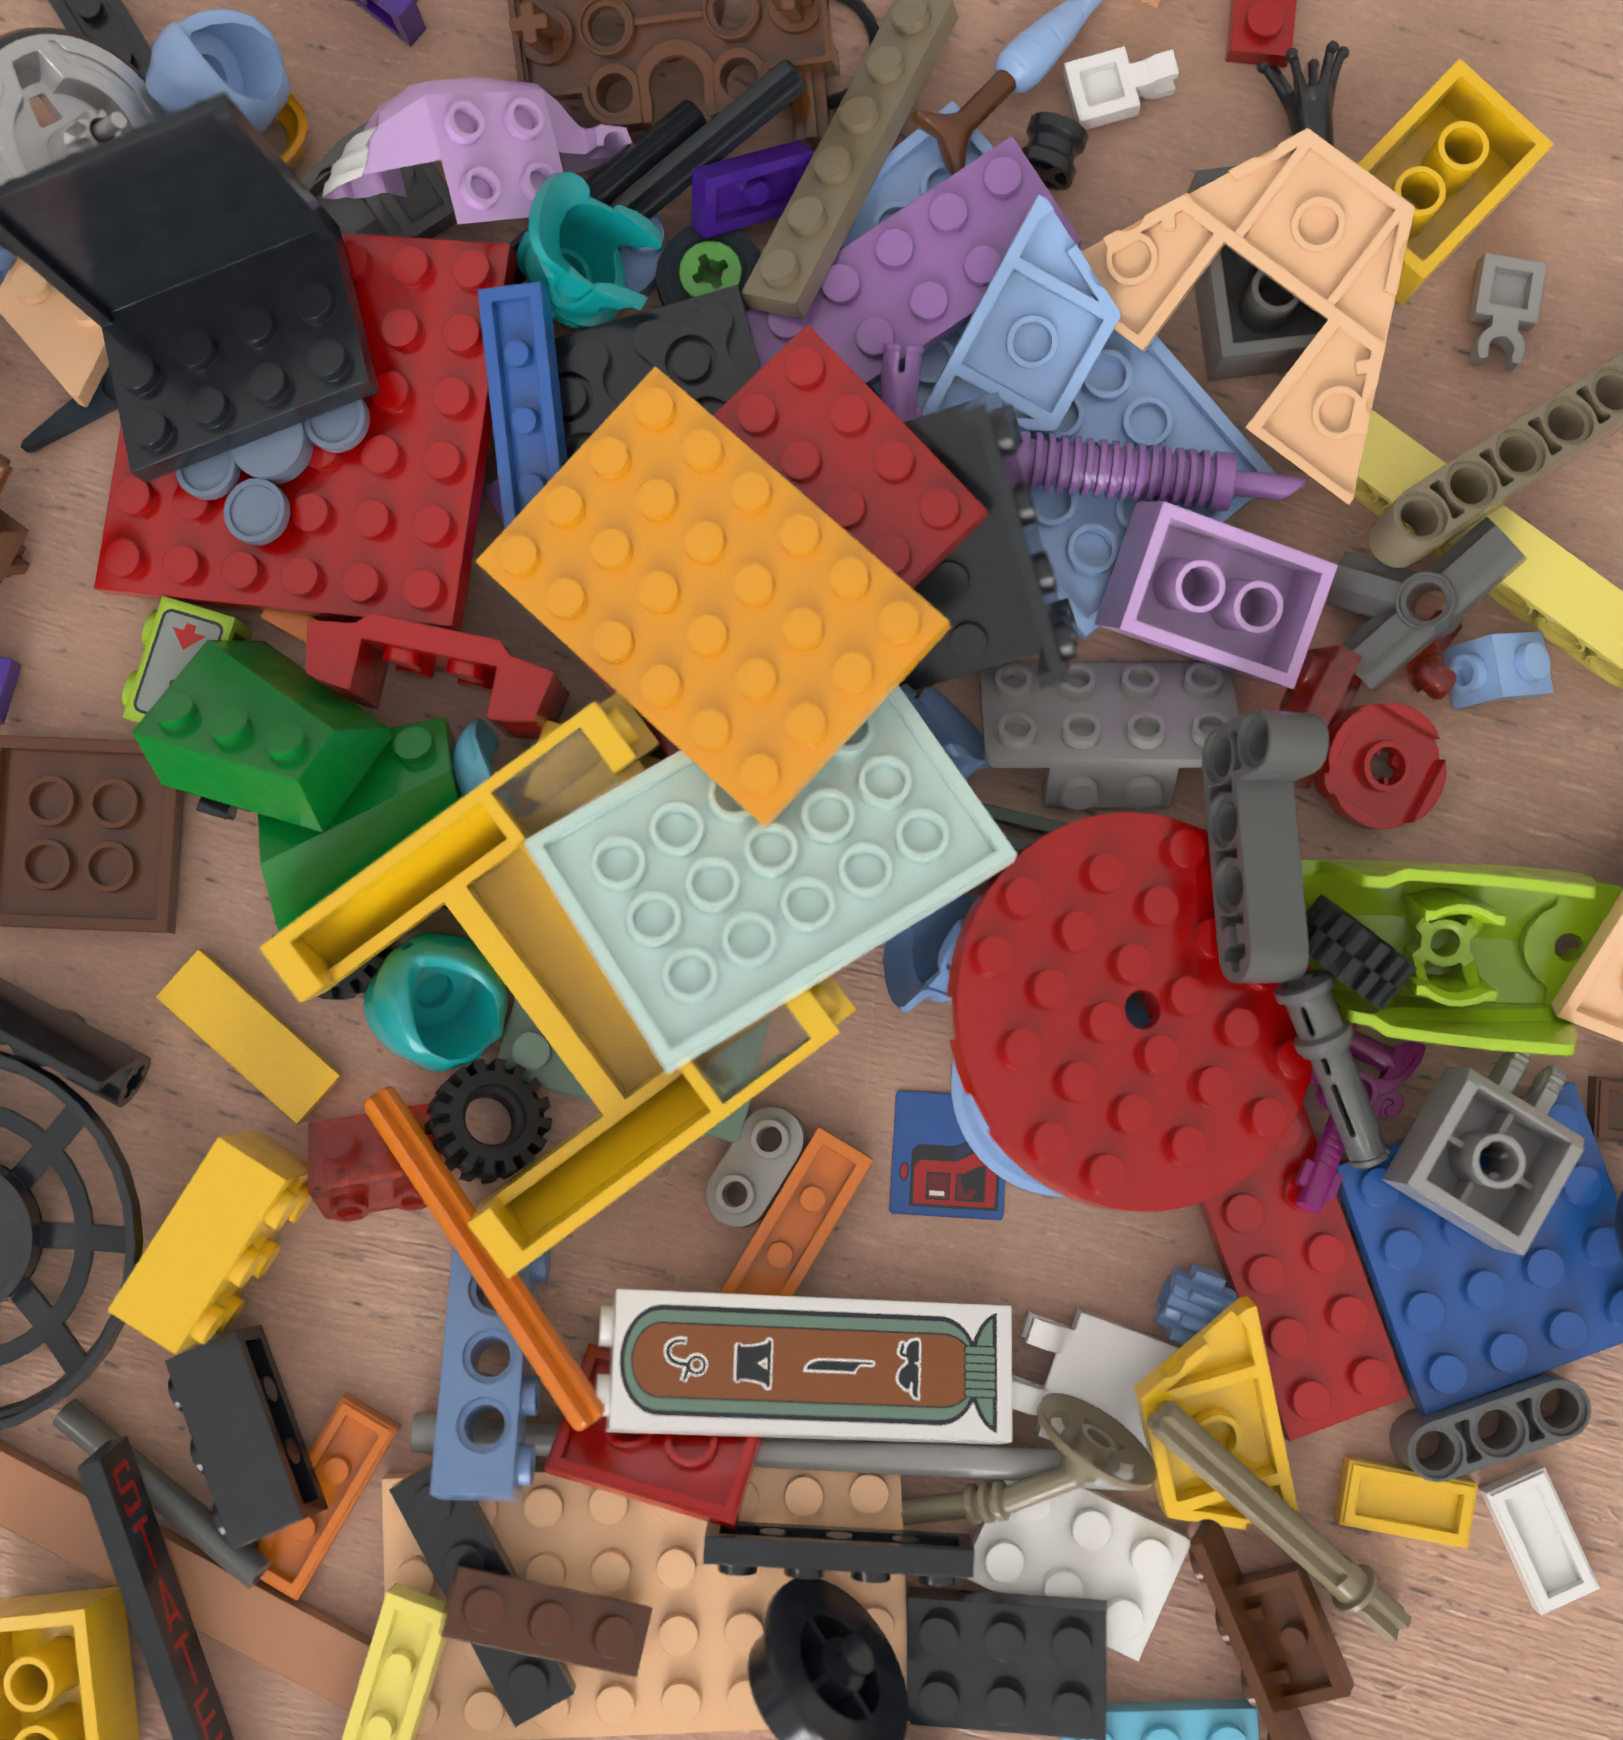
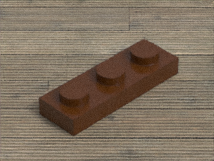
M456 1564L438 1634L440 1637L637 1678L653 1608L645 1604Z

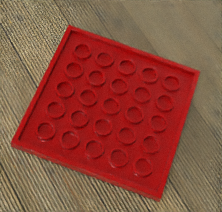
M341 233L380 390L379 393L363 398L370 413L369 428L363 440L351 450L341 453L325 451L314 443L312 457L304 471L293 480L276 485L285 493L290 505V518L285 530L277 539L268 544L251 545L236 538L225 524L224 505L229 493L215 500H202L186 492L181 487L175 472L146 483L133 475L130 471L122 426H120L94 589L110 595L161 600L162 596L185 603L260 611L270 610L359 621L368 614L373 613L461 632L493 425L478 289L514 285L517 266V252L510 244ZM241 469L235 486L253 477Z

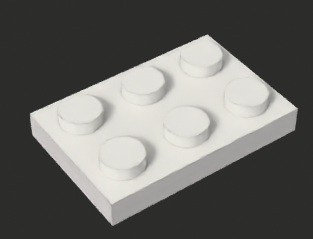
M1004 1481V1482H1005L1006 1485L1008 1486V1485L1014 1484V1483L1019 1482V1481ZM1078 1488L1011 1513L1008 1521L999 1522L996 1519L993 1523H985L982 1520L972 1539L975 1550L974 1576L967 1579L998 1593L1107 1600V1647L1139 1661L1188 1552L1191 1538L1188 1534L1094 1489Z

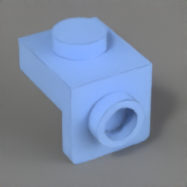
M1542 631L1490 634L1447 647L1443 651L1452 706L1455 709H1466L1494 701L1531 699L1554 693L1550 675V657L1545 648Z

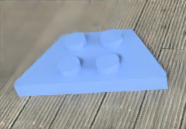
M1038 194L926 399L923 405L922 416L999 392L1002 406L1013 405L1020 428L1025 430L1056 431L1122 314L1106 289L1102 287L1093 273L1090 264L1077 244L1074 243L1054 212V208L1045 197Z

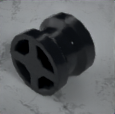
M1052 112L1035 113L1031 116L1026 130L1029 142L1021 150L1047 189L1066 190L1071 187L1075 177L1074 159L1084 152L1089 135L1085 128L1069 117Z

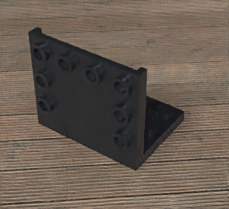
M225 92L197 101L182 110L143 126L132 128L124 134L81 152L72 153L64 159L21 177L10 179L0 185V241L102 328L130 471L144 483L380 392L340 226Z
M995 392L903 422L988 510L989 517L913 588L915 592L949 620L951 628L902 680L899 687L903 684H908L913 690L1036 654H1039L1036 672L1039 689L1067 682L1069 661L1077 658L1075 647H1078L1076 637L1079 636L1069 598L1062 600L1058 598V587L1048 552L1044 550L1038 530V518L1027 482H1024L1017 458V449L1021 448L1020 444L1023 443L1013 405L1002 406L999 392Z

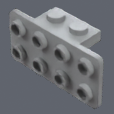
M1038 662L1005 663L981 670L979 677L984 760L993 768H1045L1042 786L1044 808L1082 810L1087 808L1131 807L1144 810L1153 807H1170L1179 768H1202V751L1209 733L1216 727L1239 717L1232 672L1204 662H1069L1067 682L1039 689L1036 679Z

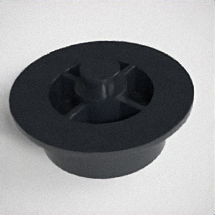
M793 1579L780 1587L768 1604L764 1621V1634L754 1642L748 1659V1679L751 1693L763 1721L778 1740H904L909 1719V1703L905 1680L890 1643L871 1615L847 1592L822 1579Z

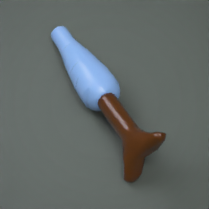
M1065 0L1040 17L1004 47L995 60V74L958 112L942 114L916 110L912 114V120L918 128L937 139L943 163L951 176L965 167L966 153L973 131L1011 93L1025 94L1038 85L1073 42L1091 13L1104 0Z

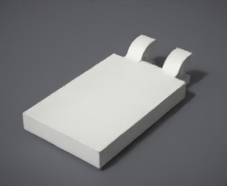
M1078 1308L1071 1326L1028 1310L1020 1336L1025 1338L1027 1344L1055 1352V1356L1044 1385L1012 1373V1409L1037 1415V1407L1044 1396L1051 1393L1070 1395L1094 1405L1116 1419L1147 1449L1133 1387L1181 1346ZM1059 1417L1051 1419V1425L1061 1434L1065 1428L1062 1419ZM1038 1419L1035 1428L1036 1434L1042 1438L1051 1440L1042 1428Z

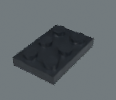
M910 1586L907 1595V1695L909 1703L908 1721L910 1725L1106 1740L1107 1600Z

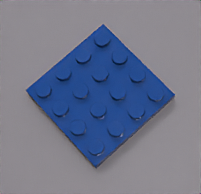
M1565 1082L1563 1084L1562 1090L1559 1091L1558 1097L1547 1116L1584 1138V1149L1524 1256L1493 1249L1381 1180L1405 1138L1387 1144L1391 1151L1388 1154L1389 1157L1373 1167L1355 1169L1349 1165L1347 1159L1339 1162L1336 1173L1343 1175V1179L1338 1193L1416 1410L1424 1415L1623 1343V1259L1615 1232V1214L1618 1200L1574 1082ZM1480 1153L1479 1166L1481 1170H1485L1489 1159L1488 1157L1481 1156Z

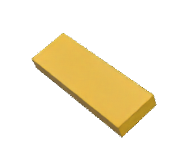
M198 949L156 996L162 1004L296 1124L302 1123L344 1076L340 1070L206 950Z

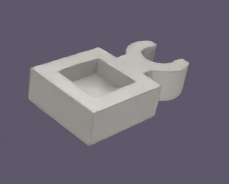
M1487 252L1477 261L1468 321L1485 324V329L1471 346L1470 361L1472 365L1480 366L1487 359L1490 344L1498 345L1504 350L1506 355L1504 371L1511 372L1520 364L1525 354V341L1518 330L1529 332L1538 324L1547 263Z

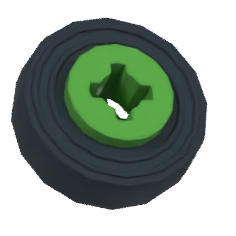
M692 226L684 228L668 241L657 262L655 284L662 307L737 284L740 292H742L761 256V251L746 233L738 229L704 238ZM709 269L711 271H716L718 273L723 272V274L721 277L716 274H711ZM742 296L746 312H748L751 309H749L746 301Z

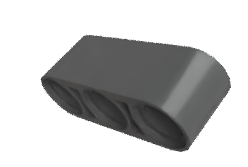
M1548 1370L1428 1415L1418 1412L1416 1408L1408 1410L1398 1416L1392 1424L1389 1434L1390 1446L1396 1458L1422 1478L1433 1482L1448 1481L1571 1439L1582 1433L1589 1423L1592 1412L1590 1399L1584 1389L1576 1383ZM1557 1389L1560 1395L1559 1407L1552 1415L1542 1418L1540 1413L1541 1399L1550 1390ZM1490 1410H1497L1500 1419L1497 1430L1487 1438H1480L1478 1435L1479 1420ZM1429 1431H1437L1439 1443L1434 1454L1425 1459H1417L1415 1450L1417 1441L1423 1434Z

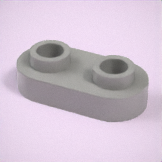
M768 1107L756 1111L746 1120L737 1144L732 1143L706 1187L707 1206L711 1214L719 1222L731 1227H749L763 1219L807 1145L806 1129L796 1115L781 1108ZM775 1127L780 1131L782 1141L778 1149L768 1152L763 1148L761 1138L767 1129ZM736 1182L742 1183L747 1190V1198L739 1207L731 1205L727 1198L729 1187Z

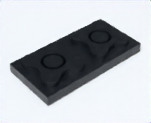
M738 284L554 338L567 460L576 453L655 366L712 416L761 369Z

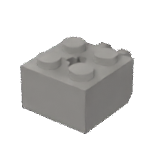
M1505 1051L1498 1059V1063L1494 1066L1488 1078L1469 1067H1446L1381 1180L1493 1249L1524 1256L1584 1149V1138L1547 1116L1558 1097L1559 1091L1562 1090L1566 1073L1552 1064L1550 1066L1547 1065L1535 1077L1532 1086L1528 1089L1523 1100L1513 1095L1512 1091L1527 1067L1531 1054ZM1480 1153L1481 1156L1488 1157L1489 1159L1485 1170H1481L1479 1166Z

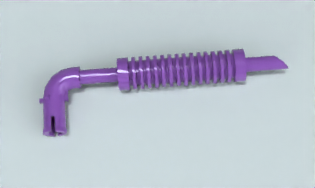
M883 342L882 349H884L879 398L902 422L922 416L923 407L917 406L922 354L925 351V347L907 345L904 372L900 373L898 366L901 344ZM1022 430L1020 431L1023 443L1020 444L1021 448L1017 449V458L1024 482L1026 481L1029 484L1030 491H1036L1037 485H1041L1042 492H1049L1050 486H1054V493L1061 494L1063 488H1067V494L1074 495L1076 489H1079L1080 496H1087L1089 490H1092V497L1099 498L1101 492H1104L1105 499H1112L1114 493H1117L1118 500H1125L1127 494H1129L1130 501L1133 502L1139 501L1140 496H1142L1143 501H1152L1153 497H1155V501H1165L1167 498L1168 503L1177 505L1178 500H1180L1181 507H1189L1191 501H1193L1194 508L1201 509L1205 503L1208 510L1227 511L1233 496L1280 501L1295 492L1309 479V477L1237 470L1235 453L1215 451L1211 457L1209 450H1202L1198 456L1197 449L1190 448L1187 454H1185L1184 448L1177 447L1174 453H1172L1171 446H1164L1162 451L1159 452L1158 445L1151 444L1149 450H1146V444L1138 443L1136 449H1133L1132 442H1125L1123 448H1121L1120 441L1113 440L1111 446H1108L1107 439H1100L1098 445H1095L1094 438H1087L1085 444H1082V438L1079 436H1075L1073 442H1069L1068 435H1062L1060 441H1056V434L1049 433L1047 440H1045L1041 432H1036L1035 438H1030V431Z

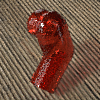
M1436 610L1429 620L1439 616L1442 610ZM1461 623L1455 631L1445 637L1435 639L1406 665L1409 685L1416 693L1422 690L1430 699L1442 700L1454 686L1457 680L1455 672L1441 664L1443 663L1442 655L1463 627Z

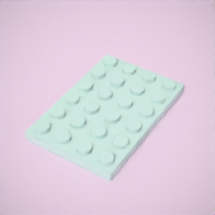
M899 685L767 828L680 750L524 840L525 848L667 1075L1014 863L1017 856L1013 847Z

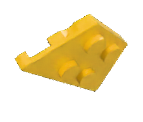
M1248 1296L1241 1297L1235 1300L1133 1387L1146 1447L1157 1467V1478L1154 1483L1159 1505L1167 1518L1192 1522L1210 1519L1216 1521L1221 1526L1246 1530L1247 1523L1253 1524L1153 1435L1152 1430L1147 1425V1419L1161 1402L1168 1400L1175 1402L1299 1513L1257 1307Z

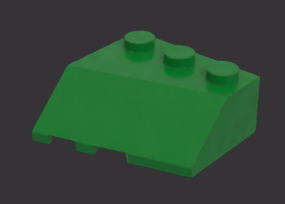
M445 717L389 728L392 734L391 740L324 832L258 813L260 866L278 932L282 931L463 798L453 766V750L456 741Z

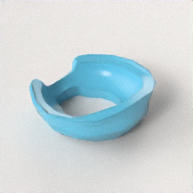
M481 718L471 721L462 731L454 745L453 766L462 797L494 775L491 756L499 746V740L492 728ZM505 786L498 787L495 791L513 810L514 800L511 789Z

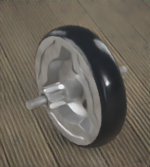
M51 27L23 28L0 35V185L10 179L21 177L64 159L72 153L81 152L124 134L132 128L143 126L167 116L159 103L149 95L145 87V78L121 55L90 37L73 31ZM39 97L57 119V122L44 128L40 127L29 104V100ZM0 241V245L2 247H4L10 253L18 257L13 251H11L6 245H4Z

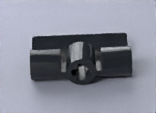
M0 978V1044L9 1045L15 1056L25 1058L40 1067L48 1066L67 1076V1080L119 1108L125 1106L134 1097L149 1071L150 1057L88 1025L85 1019L77 1012L68 1009H58Z

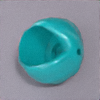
M428 931L411 937L390 952L368 985L364 995V1013L374 1035L392 1053L422 1069L444 1072L476 1061L489 1045L500 1039L504 1032V1019L509 992L506 984L473 940L464 936Z

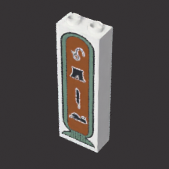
M616 1289L613 1296V1306H601L598 1347H610L609 1374H597L595 1391L597 1392V1397L605 1405L606 1411L603 1416H607L606 1432L1000 1445L1012 1442V1306Z

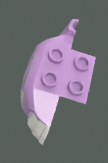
M476 77L411 84L402 93L380 105L366 124L364 131L356 134L346 144L342 156L332 165L329 180L325 182L322 198L339 199L350 197L357 199L381 193L407 197L400 167L441 160L458 224L526 218L530 215L531 205L536 192L546 178L553 173L574 172L578 174L597 167L614 158L632 141L626 127L600 124L587 129L578 126L558 101L535 83Z

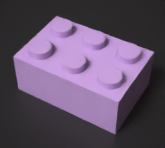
M1137 501L1094 625L1211 664L1261 683L1294 689L1338 565L1165 501Z

